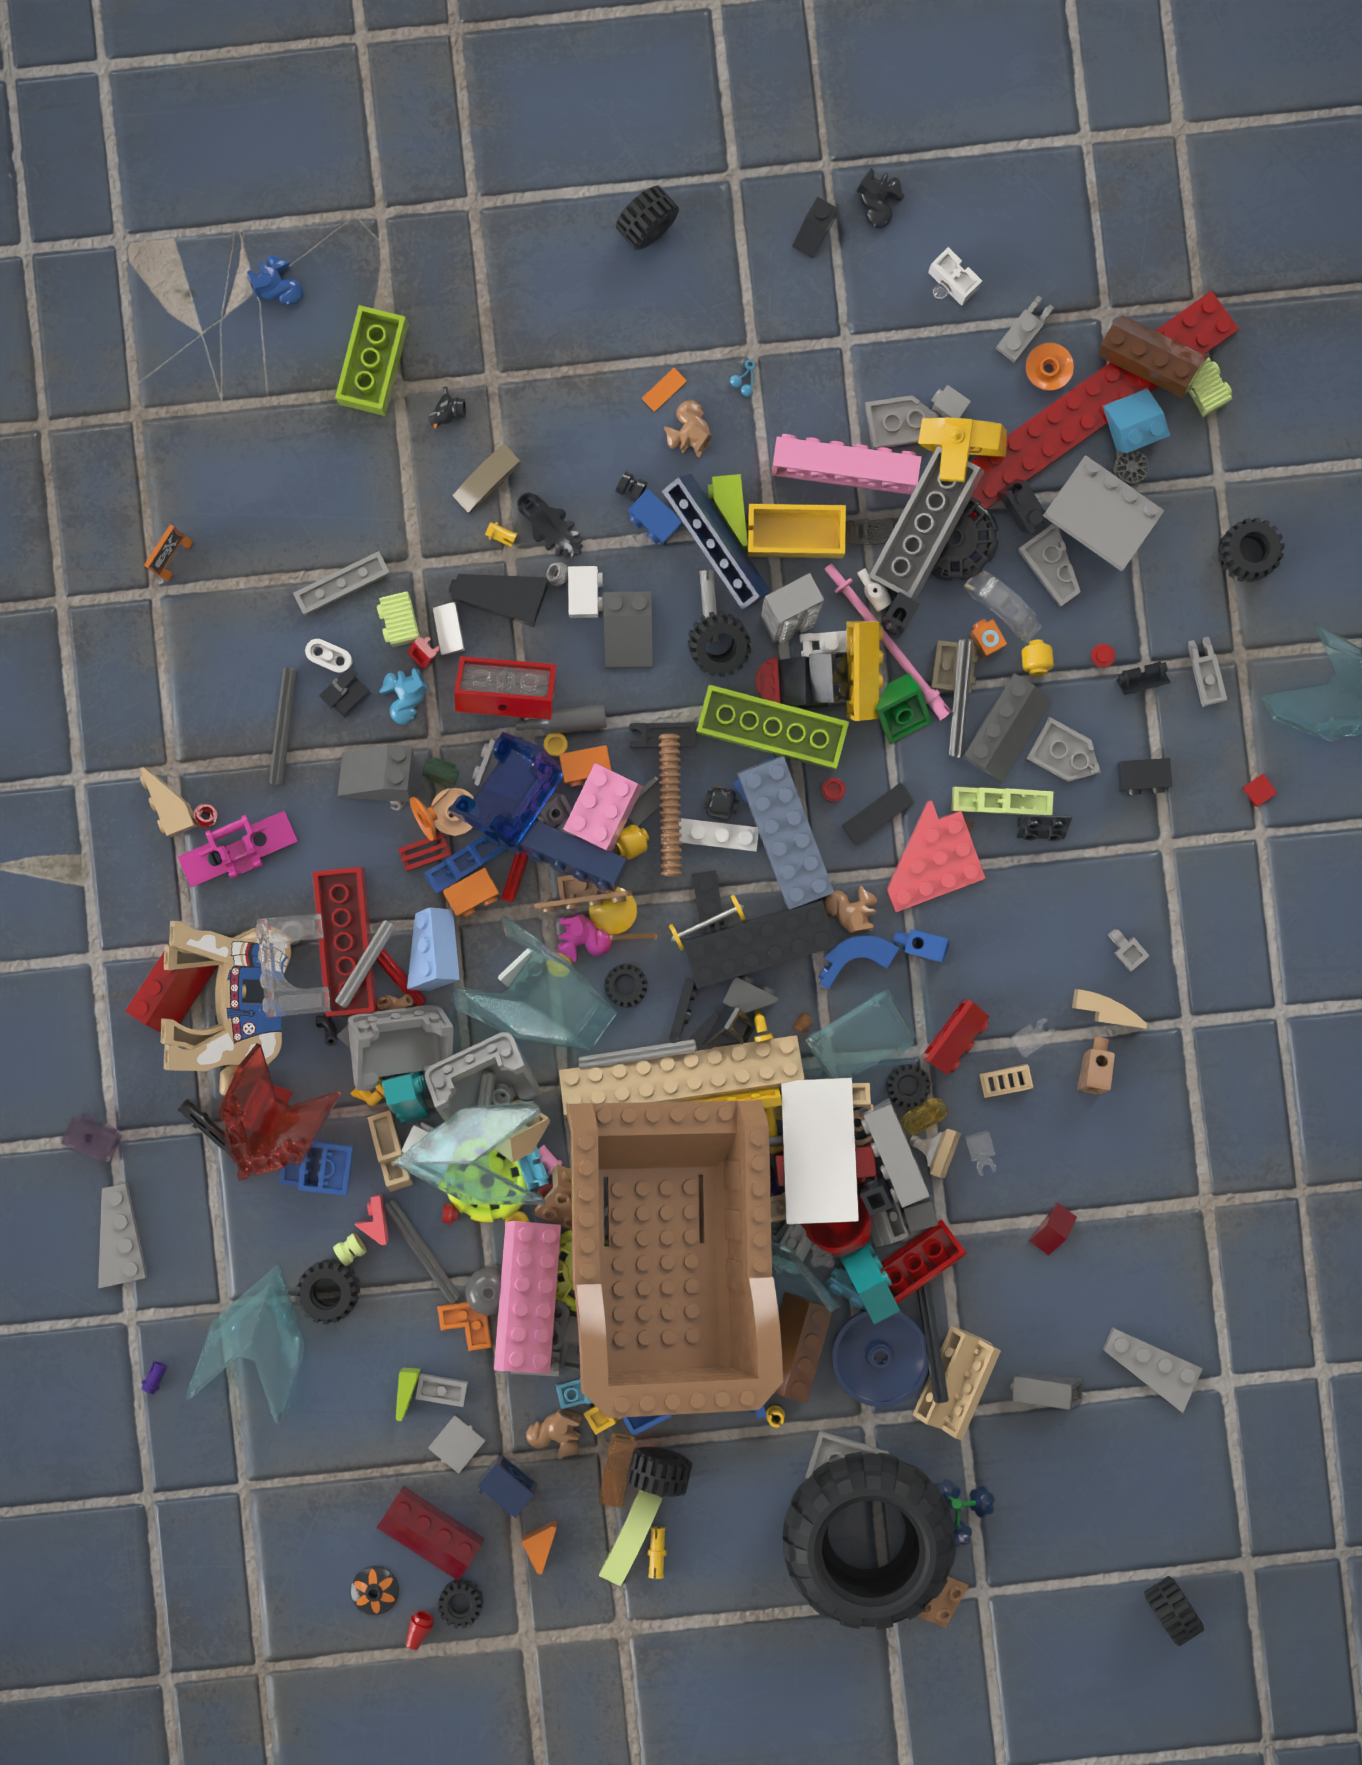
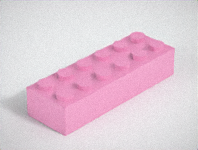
M783 434L782 437H777L771 475L912 495L918 484L921 456H916V453L911 451H902L901 454L892 453V450L889 448L871 450L868 449V446L862 444H855L854 447L844 446V443L839 441H830V444L820 443V440L817 438L799 440L794 435Z
M509 1221L505 1224L494 1370L550 1374L561 1225Z

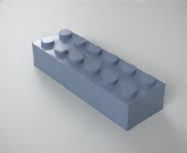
M784 756L773 758L737 772L786 907L790 910L834 893Z

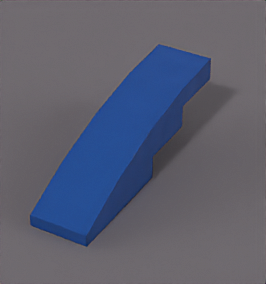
M483 835L423 875L435 894H438L509 849L501 843L493 844L489 842Z

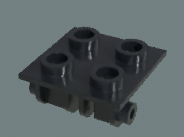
M1023 814L1022 817L1017 819V827H1019L1017 838H1024L1028 841L1036 839L1059 841L1065 839L1072 816Z

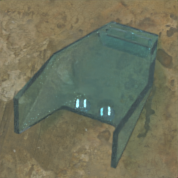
M503 915L501 921L505 936L527 947L531 955L508 989L503 993L454 987L452 994L456 1010L501 1032H508L518 1040L591 1051L616 1016V1010L569 961Z

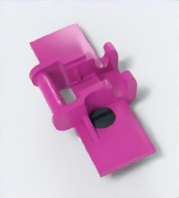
M285 811L252 825L245 814L238 821L212 832L210 830L206 831L208 844L178 856L190 887L192 888L224 873H228L231 879L238 877L242 873L263 866L261 858L298 842ZM246 828L248 834L242 837L241 840L227 846H218L216 840ZM258 833H264L267 837V842L263 846H256L254 843V836Z

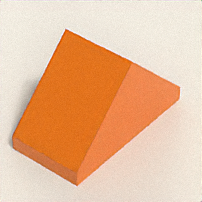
M554 1520L524 1535L521 1542L536 1572L541 1575L558 1524Z

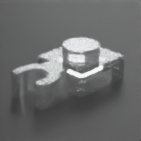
M1047 1018L1040 1019L1035 1029L1028 1024L1010 1037V1040L1023 1058H1026L1044 1045L1040 1039L1041 1037L1054 1034V1028L1046 1032L1042 1029V1025L1048 1021Z
M986 1130L965 1136L972 1162L979 1160L977 1170L980 1176L984 1175L982 1168L985 1165H990L992 1171L996 1172V1166L993 1160L989 1158L995 1155L989 1131Z

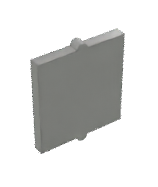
M454 1415L428 1449L441 1459V1463H446L459 1474L486 1439L473 1430L472 1425H467L457 1415Z

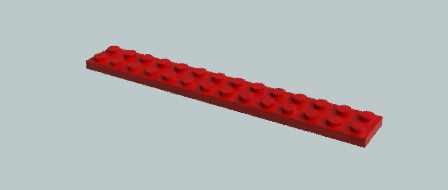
M1211 290L1155 331L1205 355L1236 333L1239 328ZM1111 362L1007 435L1006 457L979 455L970 461V463L985 471L971 497L981 501V505L987 510L1001 500L997 492L1015 479L1029 480L1108 424L1103 409L1104 405L1146 388L1151 393L1159 386ZM973 512L969 518L973 520L978 515Z

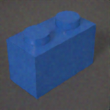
M649 489L628 509L629 520L637 528L642 526L648 532L646 536L656 545L660 543L664 546L683 526L682 520Z

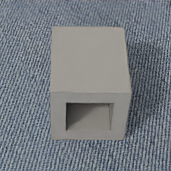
M947 385L943 391L939 389L931 401L934 405L931 410L935 411L942 418H961L971 401Z

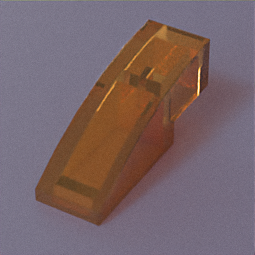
M611 1433L598 1500L599 1504L622 1508L635 1437Z

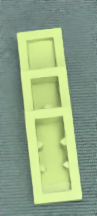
M953 787L951 811L1052 815L1053 791Z

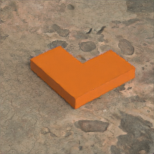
M467 1301L437 1306L441 1331L465 1327L468 1351L493 1347L488 1316L476 1313L469 1307Z

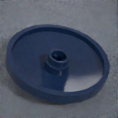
M867 1310L861 1311L848 1319L835 1337L832 1348V1365L836 1378L846 1393L863 1404L874 1407H888L904 1402L917 1392L928 1373L929 1365L924 1334L911 1318L901 1312L874 1325Z

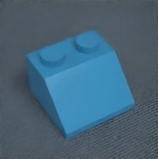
M1147 388L1103 406L1117 452L1128 453L1170 436L1164 412Z

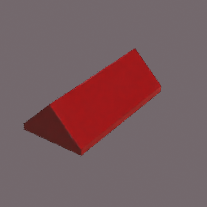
M942 1219L937 1222L938 1225L928 1228L881 1262L884 1269L880 1270V1272L886 1271L892 1283L888 1288L897 1304L967 1255L964 1248Z

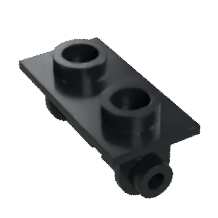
M1161 661L1145 665L1144 672H1141L1140 667L1123 670L1122 674H1118V679H1116L1124 695L1170 684V680L1165 673L1168 671L1166 662L1161 663Z

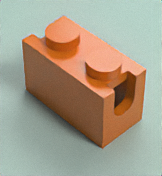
M607 745L559 754L564 783L570 784L571 787L585 785L584 781L587 780L595 763L612 771Z
M483 868L443 890L455 915L458 917L462 915L463 918L476 912L475 907L484 904L486 907L496 902V896L500 894L487 868Z

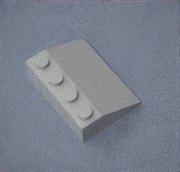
M1085 455L1043 516L1117 569L1123 571L1164 510Z
M887 1098L863 1113L865 1120H862L861 1123L866 1135L871 1133L874 1139L871 1147L875 1156H881L884 1165L880 1166L885 1180L890 1179L894 1188L890 1189L894 1202H900L901 1206L905 1207L930 1195L890 1098Z

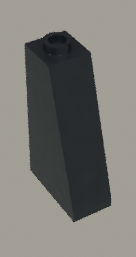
M458 574L457 579H452L449 593H451L450 597L453 601L534 627L549 585V580L544 577Z

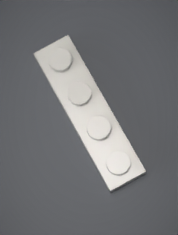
M683 818L679 822V826L682 827L679 830V833L682 834V837H679V841H682V843L754 852L757 850L759 833L757 827Z

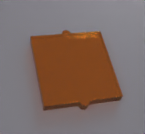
M657 933L610 935V940L657 938Z

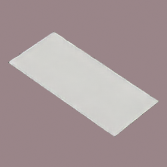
M852 1078L796 1080L781 1083L786 1223L858 1221Z

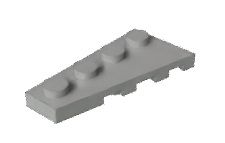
M128 1183L102 1188L98 1288L144 1279L148 1275Z
M1112 1327L1103 1350L1183 1413L1202 1372V1368Z

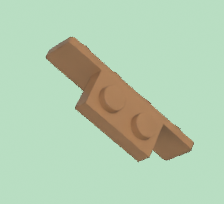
M573 875L557 877L560 900L534 904L535 909H542V913L557 911L556 907L565 906V910L580 908L579 903L588 902L589 906L603 905V900L612 899V903L627 901V896L633 895L632 891L628 890L609 893V890H600L590 881L582 882L574 878Z

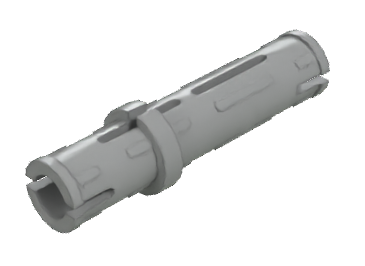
M706 570L699 571L702 611L705 618L709 617V612H714L717 615L714 570H708L707 572ZM719 635L712 636V640L710 638L707 644L711 642L719 643Z

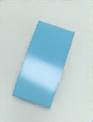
M580 1378L555 1384L561 1409L583 1403H592L581 1392Z

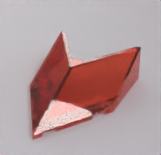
M258 1043L239 1064L218 1110L219 1118L224 1121L226 1127L224 1134L233 1163H237L239 1169L237 1173L239 1181L245 1180L253 1174L258 1176L282 1169L287 1164L302 1163L342 1094L336 1091L291 1106L278 1099L274 1091L262 1046Z

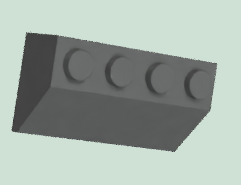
M1014 673L1007 681L961 758L1002 783L1052 701L1035 685Z

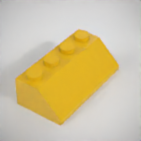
M846 621L849 683L846 717L853 721L879 719L876 706L880 700L879 689L883 687V676L879 674V665L883 663V652L879 650V641L883 639V627L879 626V621Z

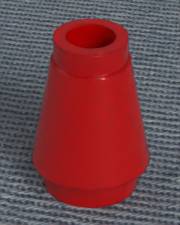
M419 1610L411 1616L405 1643L408 1648L412 1650L419 1649L433 1627V1617L431 1614Z

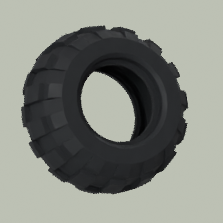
M850 1453L844 1455V1458L831 1463L826 1462L813 1471V1475L795 1491L783 1523L784 1558L789 1576L795 1588L809 1602V1605L822 1616L830 1617L839 1621L840 1625L860 1629V1626L875 1627L876 1630L894 1627V1623L907 1618L911 1620L925 1611V1606L933 1598L936 1599L944 1589L956 1556L955 1526L941 1491L915 1465H910L899 1460L896 1456L885 1453ZM861 1501H880L890 1504L899 1509L905 1522V1540L901 1550L892 1561L875 1569H859L846 1564L833 1551L828 1538V1526L831 1520L844 1508Z

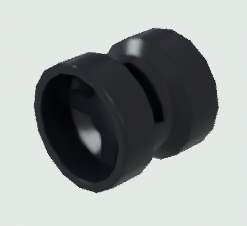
M626 471L620 479L615 492L620 495L625 494L629 496L631 501L636 502L644 493L648 482L643 479L638 480L634 478L632 473Z

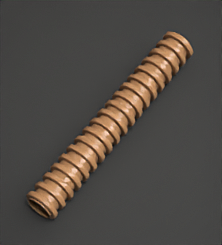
M661 734L659 736V740H661V743H659V747H661V751H659V755H661V758H659V762H661L659 770H662V773L659 774V777L662 778V781H659V785H662V788L659 789V792L662 793V796H660V800H662L660 804L662 811H660V815H662L660 830H663V834H660V837L663 838V841L660 842V845H663V849L660 852L663 853V856H661V860H663V864H661L663 872H661V875L663 877L682 875V871H680L682 864H680V860H682L680 852H682V849L679 848V845H682V841H679V837H682L679 830L682 827L679 826V822H681V818H679V815H681V811H679V807H681V803H679L681 788H678V785L681 784V781L678 780V777H681V773H678V770H680L678 762H680V758H678L680 754L678 747H680V743H678L680 736L678 734Z

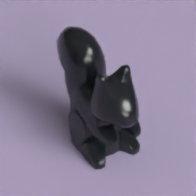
M871 168L856 191L859 193L862 205L868 209L865 213L868 218L867 222L874 228H884L892 220V210L885 203L886 198L889 196L902 201L905 196L902 193L901 183L898 178L894 177L887 183L888 174L885 173L878 180L874 177V169Z

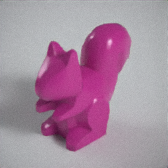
M583 913L560 918L559 923L566 928L565 933L558 935V939L566 940L558 945V951L561 954L570 957L573 962H576V946L585 944L587 951L593 956L598 957L608 953L612 946V939H610L609 934L605 933L603 929L597 930L594 923L585 917Z

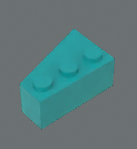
M868 1240L867 1244L860 1249L839 1258L875 1325L900 1312V1309L888 1288L892 1283L886 1271L880 1272L884 1268L877 1255L872 1257L875 1251Z

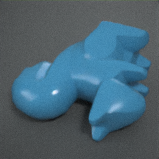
M413 668L410 677H406L403 671H398V678L393 673H388L384 678L383 686L379 693L388 694L396 692L398 699L392 703L390 715L397 724L406 725L414 720V716L417 713L415 707L423 701L425 693L428 691V685L420 669Z

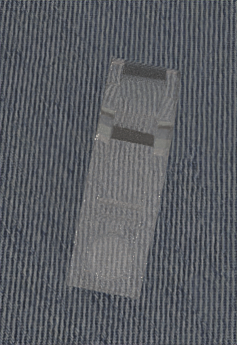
M983 570L978 575L970 578L964 585V588L975 601L995 612L1023 643L1027 644L1042 628V625L1035 618L1036 613L1027 603L1003 582Z

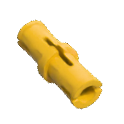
M651 1526L650 1548L647 1552V1555L650 1556L648 1577L654 1578L656 1576V1579L664 1578V1556L667 1554V1550L664 1549L666 1527L660 1526L658 1528V1526Z

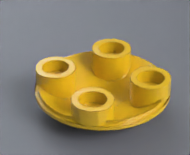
M617 887V889H616L615 892L626 891V890L623 889V888ZM627 896V901L612 903V899L603 900V905L589 906L590 919L598 930L603 929L608 934H620L628 930L634 923L637 915V905L633 896Z

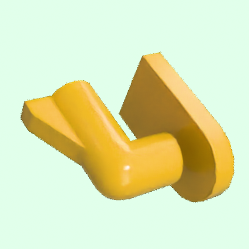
M759 1009L754 1010V1022L757 1033L768 1031L764 1016L760 1014ZM772 1033L754 1036V1041L767 1042L768 1039L773 1038Z
M378 1077V1085L373 1093L370 1090L357 1091L355 1088L350 1094L353 1097L364 1100L369 1106H375L385 1097L382 1085L384 1080L382 1077Z

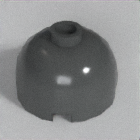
M484 1267L475 1271L468 1279L465 1287V1298L469 1307L476 1313L484 1316H495L498 1314L502 1270L495 1267Z

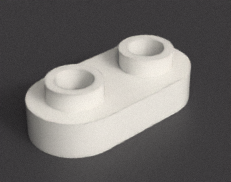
M321 639L311 640L305 649L306 656L310 661L336 673H344L353 663L351 655L346 650ZM322 648V655L316 656L315 650ZM344 658V664L338 666L337 659Z

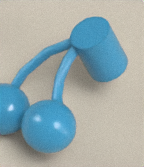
M753 360L745 361L744 365L747 371L742 376L733 375L730 378V384L738 388L742 385L741 378L745 377L750 370L752 375L751 384H745L741 387V393L745 397H750L753 394L754 374L752 369L755 366Z

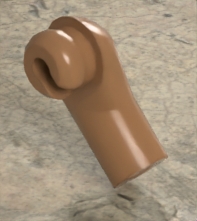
M407 994L401 998L385 995L377 1000L378 1008L385 1011L408 1008L413 1004L412 997Z

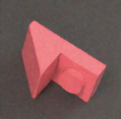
M376 1194L370 1197L371 1201L367 1202L368 1214L373 1216V1219L358 1221L355 1223V1226L379 1244L386 1245L389 1242L386 1212L383 1207L384 1197L383 1194Z

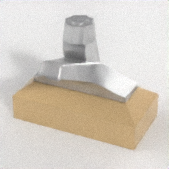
M946 1129L936 1137L925 1140L913 1135L909 1145L918 1148L925 1154L928 1166L930 1167V1174L939 1178H945L961 1133Z

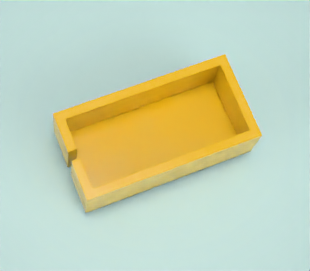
M749 504L748 557L843 559L845 555L846 505Z

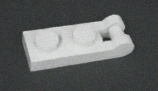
M846 631L799 635L800 643L803 644L801 657H809V654L821 652H846ZM812 642H819V650H813Z

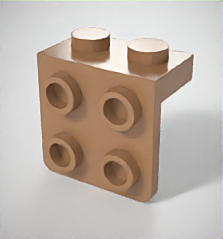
M557 1164L552 1170L553 1188L535 1208V1216L572 1229V1169Z

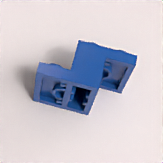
M286 1135L284 1138L279 1184L298 1186V1190L347 1196L354 1146L334 1144L332 1140Z

